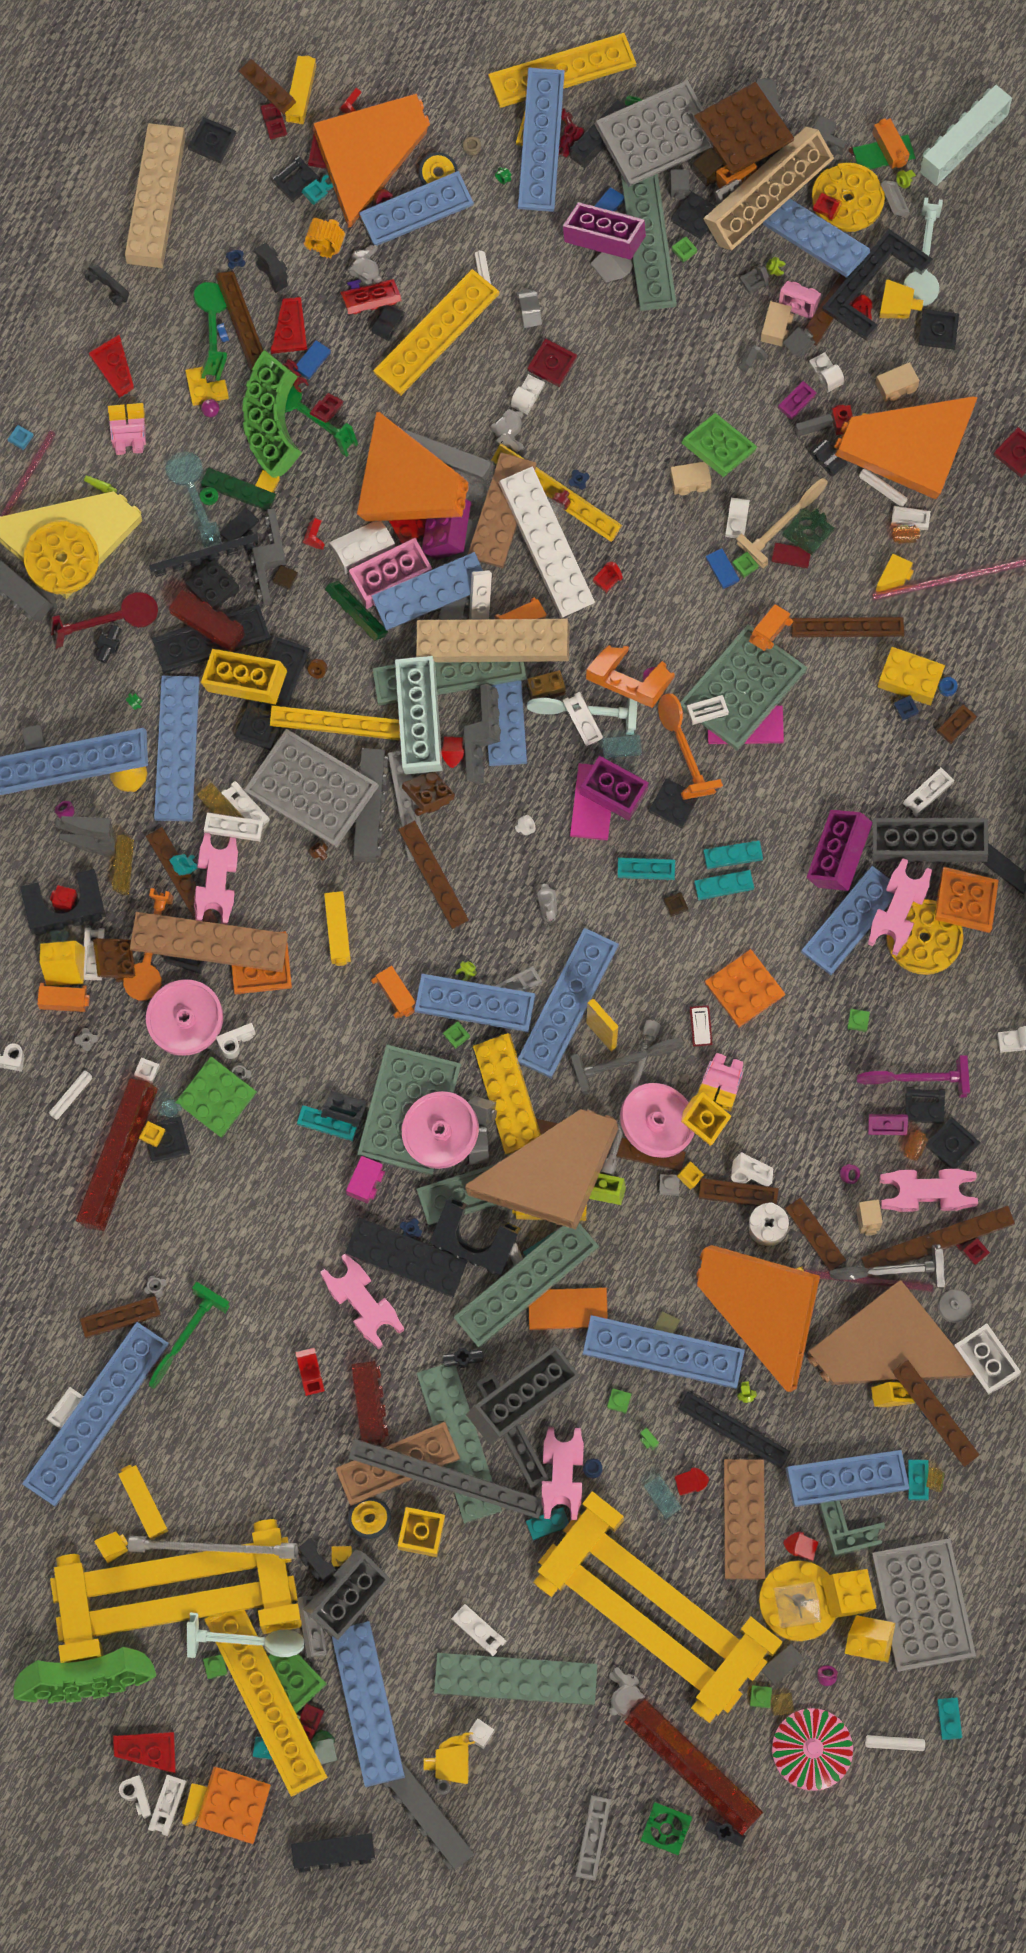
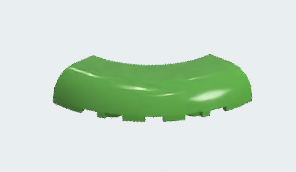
M264 350L252 368V375L246 384L247 390L243 398V426L250 444L249 447L258 463L271 477L277 478L286 473L302 454L290 438L285 421L287 397L298 376Z
M121 1647L112 1653L98 1658L79 1662L54 1663L37 1660L19 1673L14 1685V1699L35 1703L37 1699H45L48 1703L63 1700L66 1703L80 1702L81 1697L86 1698L93 1695V1699L109 1696L108 1692H124L127 1686L132 1684L139 1686L156 1677V1672L151 1660L144 1653L126 1647Z

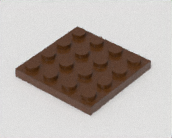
M756 82L694 115L695 122L731 175L794 141L793 135Z

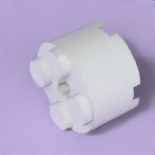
M774 1203L758 1206L752 1212L749 1220L751 1238L760 1245L774 1246L779 1244L785 1238L788 1230V1216L780 1206ZM771 1222L772 1228L770 1226L765 1227V1223Z

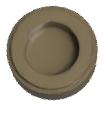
M476 137L466 138L463 142L464 152L468 155L478 154L481 150L480 140Z

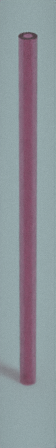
M53 431L48 432L0 517L9 515L54 439L56 434Z
M1026 559L872 593V597L875 601L1025 567Z
M804 1269L805 1272L819 1275L820 1279L885 1287H892L900 1281L867 1276L859 1279L839 1280L831 1278L829 1272ZM902 1281L910 1290L933 1292V1284Z

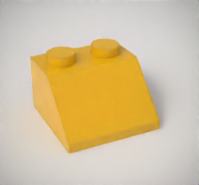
M77 941L40 944V965L47 986L83 984L85 947Z
M701 1092L692 1097L685 1107L681 1122L711 1146L731 1118V1115L705 1093Z
M856 1615L848 1633L845 1654L888 1663L896 1623Z

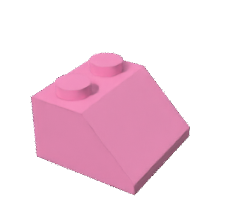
M787 281L780 291L779 303L792 306L791 312L812 319L820 303L821 293L813 288H805L797 282Z

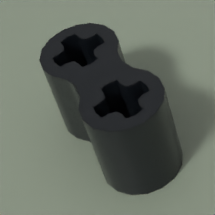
M386 305L381 316L375 322L372 333L389 341L402 322L405 312L393 305Z
M825 439L810 451L812 458L831 476H835L847 465L846 460L835 456L836 450Z

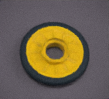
M440 152L431 153L419 165V178L422 184L426 185L457 172L458 168L455 161L449 155ZM437 167L443 170V175L440 177L435 176L433 170Z
M368 1498L354 1504L348 1514V1525L352 1532L365 1539L381 1536L387 1531L391 1523L390 1509L383 1501L376 1498ZM372 1514L375 1516L373 1522L367 1523L364 1521L365 1516Z

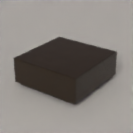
M281 565L273 579V583L290 590L298 576V572Z
M682 892L663 899L670 917L688 911Z

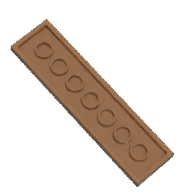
M136 912L130 950L283 972L288 934Z

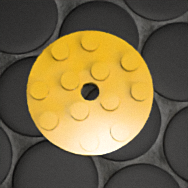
M840 163L830 169L827 168L818 176L812 190L813 207L821 193L842 201L841 208L832 221L818 212L815 213L843 232H854L867 228L878 219L884 206L885 193L877 175L867 167L856 163ZM850 194L853 199L846 201L843 196Z
M57 521L40 527L31 535L24 550V564L28 576L39 588L54 594H69L82 589L93 579L99 566V551L93 536L85 528L67 521ZM59 554L67 556L65 562L56 560V557Z
M924 899L922 905L915 902L912 903L906 920L913 922L914 925L907 942L903 945L897 956L892 954L895 945L894 939L886 934L887 946L891 956L901 967L912 973L929 975L947 969L957 959L963 945L962 926L935 920L937 901ZM921 933H928L930 939L923 942L919 935Z
M790 1561L771 1571L763 1582L759 1595L761 1614L767 1626L778 1636L797 1642L815 1639L824 1634L836 1619H831L822 1582V1579L830 1575L820 1566L807 1561ZM803 1596L805 1604L803 1606H796L794 1604V1597Z

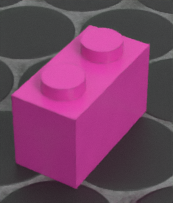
M361 1156L347 1187L346 1194L367 1204L370 1199L373 1200L378 1190L375 1188L377 1182H381L385 1175L383 1164Z

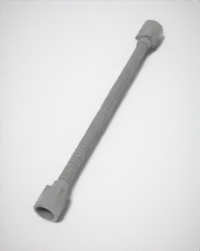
M651 1020L646 1021L643 1029L644 1043L641 1052L647 1051L652 1042L655 1041L661 1026L659 1023ZM647 1057L637 1061L627 1096L638 1087ZM620 1120L618 1122L619 1129L600 1174L610 1176L615 1174L617 1150L623 1135Z
M130 1536L128 1540L129 1552H145V1550L153 1548L275 1554L280 1559H297L298 1556L297 1543H281V1545L268 1547L162 1542L147 1540V1537Z

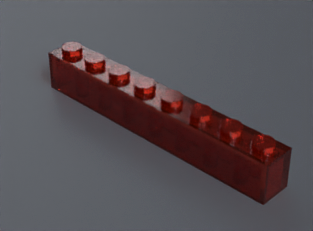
M129 1079L76 1218L77 1223L88 1229L105 1231L158 1088L148 1081Z
M646 1699L626 1718L624 1723L741 1835L763 1814V1811Z

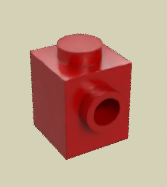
M838 405L832 408L831 416L836 435L843 434L840 431L844 422L848 423L850 418L853 417L850 405Z
M57 885L56 891H52L50 901H52L55 910L70 912L75 907L78 895L74 889Z

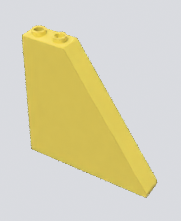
M113 491L0 517V543L24 563V550L29 538L37 529L48 523L67 521L71 524L82 526L93 536L99 551L100 565L142 522L141 511L136 506H130L123 495H117ZM59 554L56 560L65 562L67 556ZM72 593L61 595L67 599Z

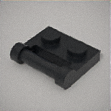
M300 156L295 157L288 167L271 178L273 184L292 202L303 195L302 190L314 180H320L319 176ZM299 167L301 171L284 184L282 180Z
M906 1087L905 1114L908 1115V1122L944 1123L945 1089L924 1090ZM912 1097L938 1098V1103L912 1102Z
M331 1091L323 1107L321 1117L326 1119L327 1117L353 1124V1127L358 1128L368 1102Z

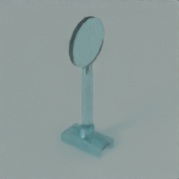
M178 453L167 462V476L173 483L187 486L202 524L198 528L203 548H208V546L216 543L221 544L218 525L216 521L209 523L194 482L201 477L203 471L202 462L193 453Z

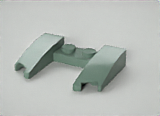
M840 1501L818 1504L828 1536L826 1540L831 1558L882 1544V1541L877 1540L879 1529L885 1528L884 1522L848 1531Z

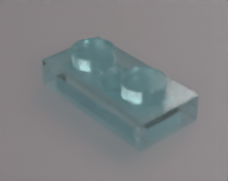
M640 735L602 738L604 758L642 755Z
M661 1475L644 1485L645 1490L665 1520L682 1510V1506Z

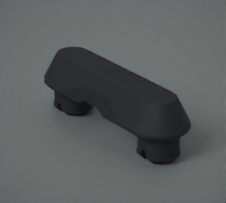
M98 265L88 268L89 272L85 274V279L89 280V283H93L97 279L103 285L110 287L114 293L111 301L116 306H120L122 302H127L129 292Z

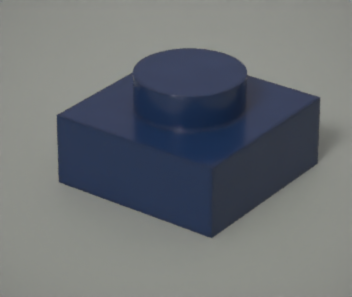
M911 695L893 704L901 721L919 714V710Z

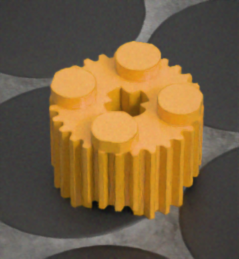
M313 218L304 245L310 251L313 249L316 252H320L322 257L331 258L333 254L339 253L345 232L342 231L343 229L340 228L339 222L330 219L327 222L326 220Z

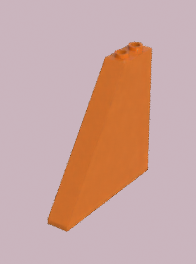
M417 94L314 123L313 133L315 134L348 228L352 227L360 217L359 212L364 211L369 206L376 192L385 186L427 134L430 122L428 116H424L423 102L421 99H418Z
M973 396L851 417L848 423L844 422L840 432L843 435L835 443L834 448L837 449L835 456L928 497L937 499L945 484L977 397Z
M376 412L357 515L365 521L462 517L469 482L383 414Z
M710 1245L705 1247L700 1256V1260H702L701 1268L698 1269L696 1275L698 1279L697 1286L781 1386L788 1392L796 1390L820 1276Z

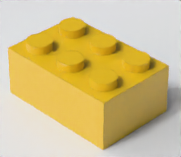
M891 647L879 679L878 688L904 697L911 695L913 700L931 706L945 665Z

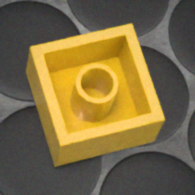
M406 1507L398 1550L437 1557L445 1515Z
M867 1569L832 1574L822 1579L831 1619L863 1614L876 1609Z

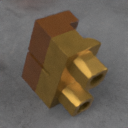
M560 670L527 679V690L530 700L548 698V695L550 699L566 695Z

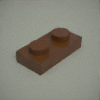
M963 704L938 729L937 733L952 744L976 720L977 716Z

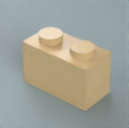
M770 301L761 334L762 342L782 346L783 340H786L790 330H787L788 324L791 325L793 321L792 306Z
M909 362L877 376L875 384L882 398L887 402L889 400L895 401L905 393L911 394L915 392L920 380Z
M705 462L675 466L670 469L674 494L687 495L692 491L705 492L711 488L709 467Z
M879 1200L859 1202L856 1212L860 1234L865 1233L866 1236L877 1234L883 1223Z

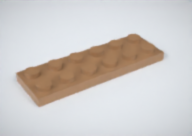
M504 453L500 454L468 555L475 552L479 562L504 568L517 528V522L498 482L532 466L535 470L536 462Z
M446 1422L384 1447L439 1466H446L460 1460ZM355 1460L335 1468L351 1506L413 1480L412 1478Z
M724 1459L725 1579L765 1580L764 1460Z

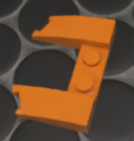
M608 645L587 668L586 680L653 708L675 677V674L670 673L666 669V664L663 661L649 674L644 682L619 673L615 669L628 652L629 647L614 648Z

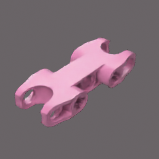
M204 833L203 842L198 854L197 868L206 869L205 887L196 886L195 920L202 921L206 910L215 909L221 915V924L227 925L234 903V890L225 889L227 872H236L238 857L236 838L230 837L228 846L223 850H218L211 845L210 833Z
M904 858L893 872L886 889L887 892L894 894L887 912L880 909L877 910L868 945L873 946L880 935L888 934L892 936L895 942L892 954L896 956L907 942L914 925L913 922L906 920L913 902L922 905L929 888L932 869L927 868L920 879H910L905 872L908 860Z
M943 1169L938 1171L939 1179H917V1171L898 1170L881 1174L880 1183L893 1184L899 1192V1195L895 1198L882 1200L881 1208L898 1212H914L919 1210V1202H940V1210L958 1211L978 1205V1198L962 1195L959 1191V1185L964 1182L975 1181L977 1178L976 1172L960 1169Z
M342 1255L343 1263L348 1269L344 1277L334 1278L325 1269L320 1272V1275L325 1281L330 1294L339 1305L345 1300L350 1302L360 1315L353 1321L354 1325L363 1337L379 1350L383 1347L381 1340L376 1334L379 1326L389 1324L399 1334L404 1331V1328L390 1303L385 1298L376 1303L364 1286L371 1282L363 1268L349 1256Z
M548 1427L544 1440L543 1464H553L552 1481H542L541 1504L544 1511V1519H550L551 1510L555 1505L564 1504L571 1511V1520H577L581 1506L582 1483L572 1482L573 1465H583L584 1443L581 1436V1428H575L571 1441L560 1442L555 1438L554 1427Z

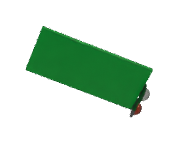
M909 135L900 136L910 154L908 160L916 159ZM877 142L852 147L851 145L848 149L849 153L853 155L851 157L852 162L865 166L870 170L889 165Z

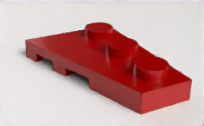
M301 297L283 299L270 352L271 354L307 350Z
M117 335L89 353V357L118 398L134 389L120 335Z
M174 1732L113 1736L114 1757L176 1774Z

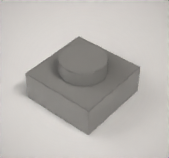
M660 1174L659 1195L679 1196L680 1179L677 1175Z

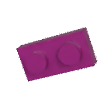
M803 381L778 405V409L792 420L816 396L817 392Z
M869 1114L868 1135H907V1114Z

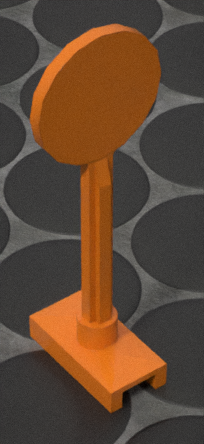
M668 693L663 695L658 705L660 721L667 730L675 732L693 777L692 781L694 784L689 785L681 793L683 800L715 794V789L723 786L721 779L704 781L681 729L683 720L681 703L674 694Z
M154 888L150 889L149 896L155 901L153 906L154 914L162 915L165 905L172 904L174 897L168 891L165 892L164 897V893L159 895ZM145 953L143 962L134 965L135 977L124 978L123 985L126 992L131 998L138 1001L152 999L161 988L162 978L160 973L151 965L152 953Z

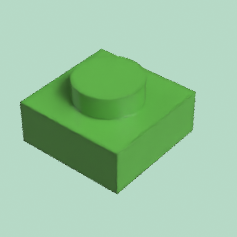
M684 237L672 246V251L682 262H685L697 253V248L687 237Z
M748 552L732 563L743 578L759 567Z
M851 1009L848 1029L867 1032L870 1012Z
M456 1022L443 1033L444 1037L455 1049L470 1038L468 1032L459 1022Z
M612 1389L607 1408L626 1414L631 1393Z
M647 1428L640 1432V1442L646 1449L650 1447L653 1451L659 1446V1442Z
M222 1654L203 1659L208 1679L228 1674Z
M752 1685L750 1706L770 1709L772 1687Z

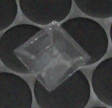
M814 1582L774 1588L781 1628L821 1622L819 1599Z

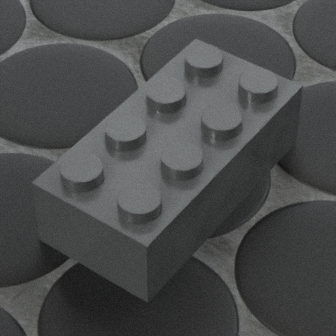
M356 1549L303 1610L330 1636L339 1640L391 1579L365 1553Z

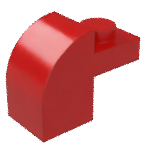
M315 1348L295 1352L305 1395L324 1392Z

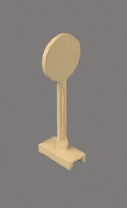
M822 478L813 484L802 496L800 502L792 507L760 539L751 543L741 533L736 538L738 541L737 545L744 552H748L762 569L768 565V558L761 552L765 544L794 518L801 508L810 505L822 493L828 481Z

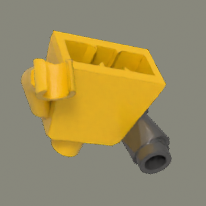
M473 1732L450 1737L439 1745V1749L436 1750V1758H424V1770H436L435 1778L437 1782L435 1790L439 1794L449 1793L452 1782L468 1784L469 1745L475 1743V1741H469V1735L474 1734Z

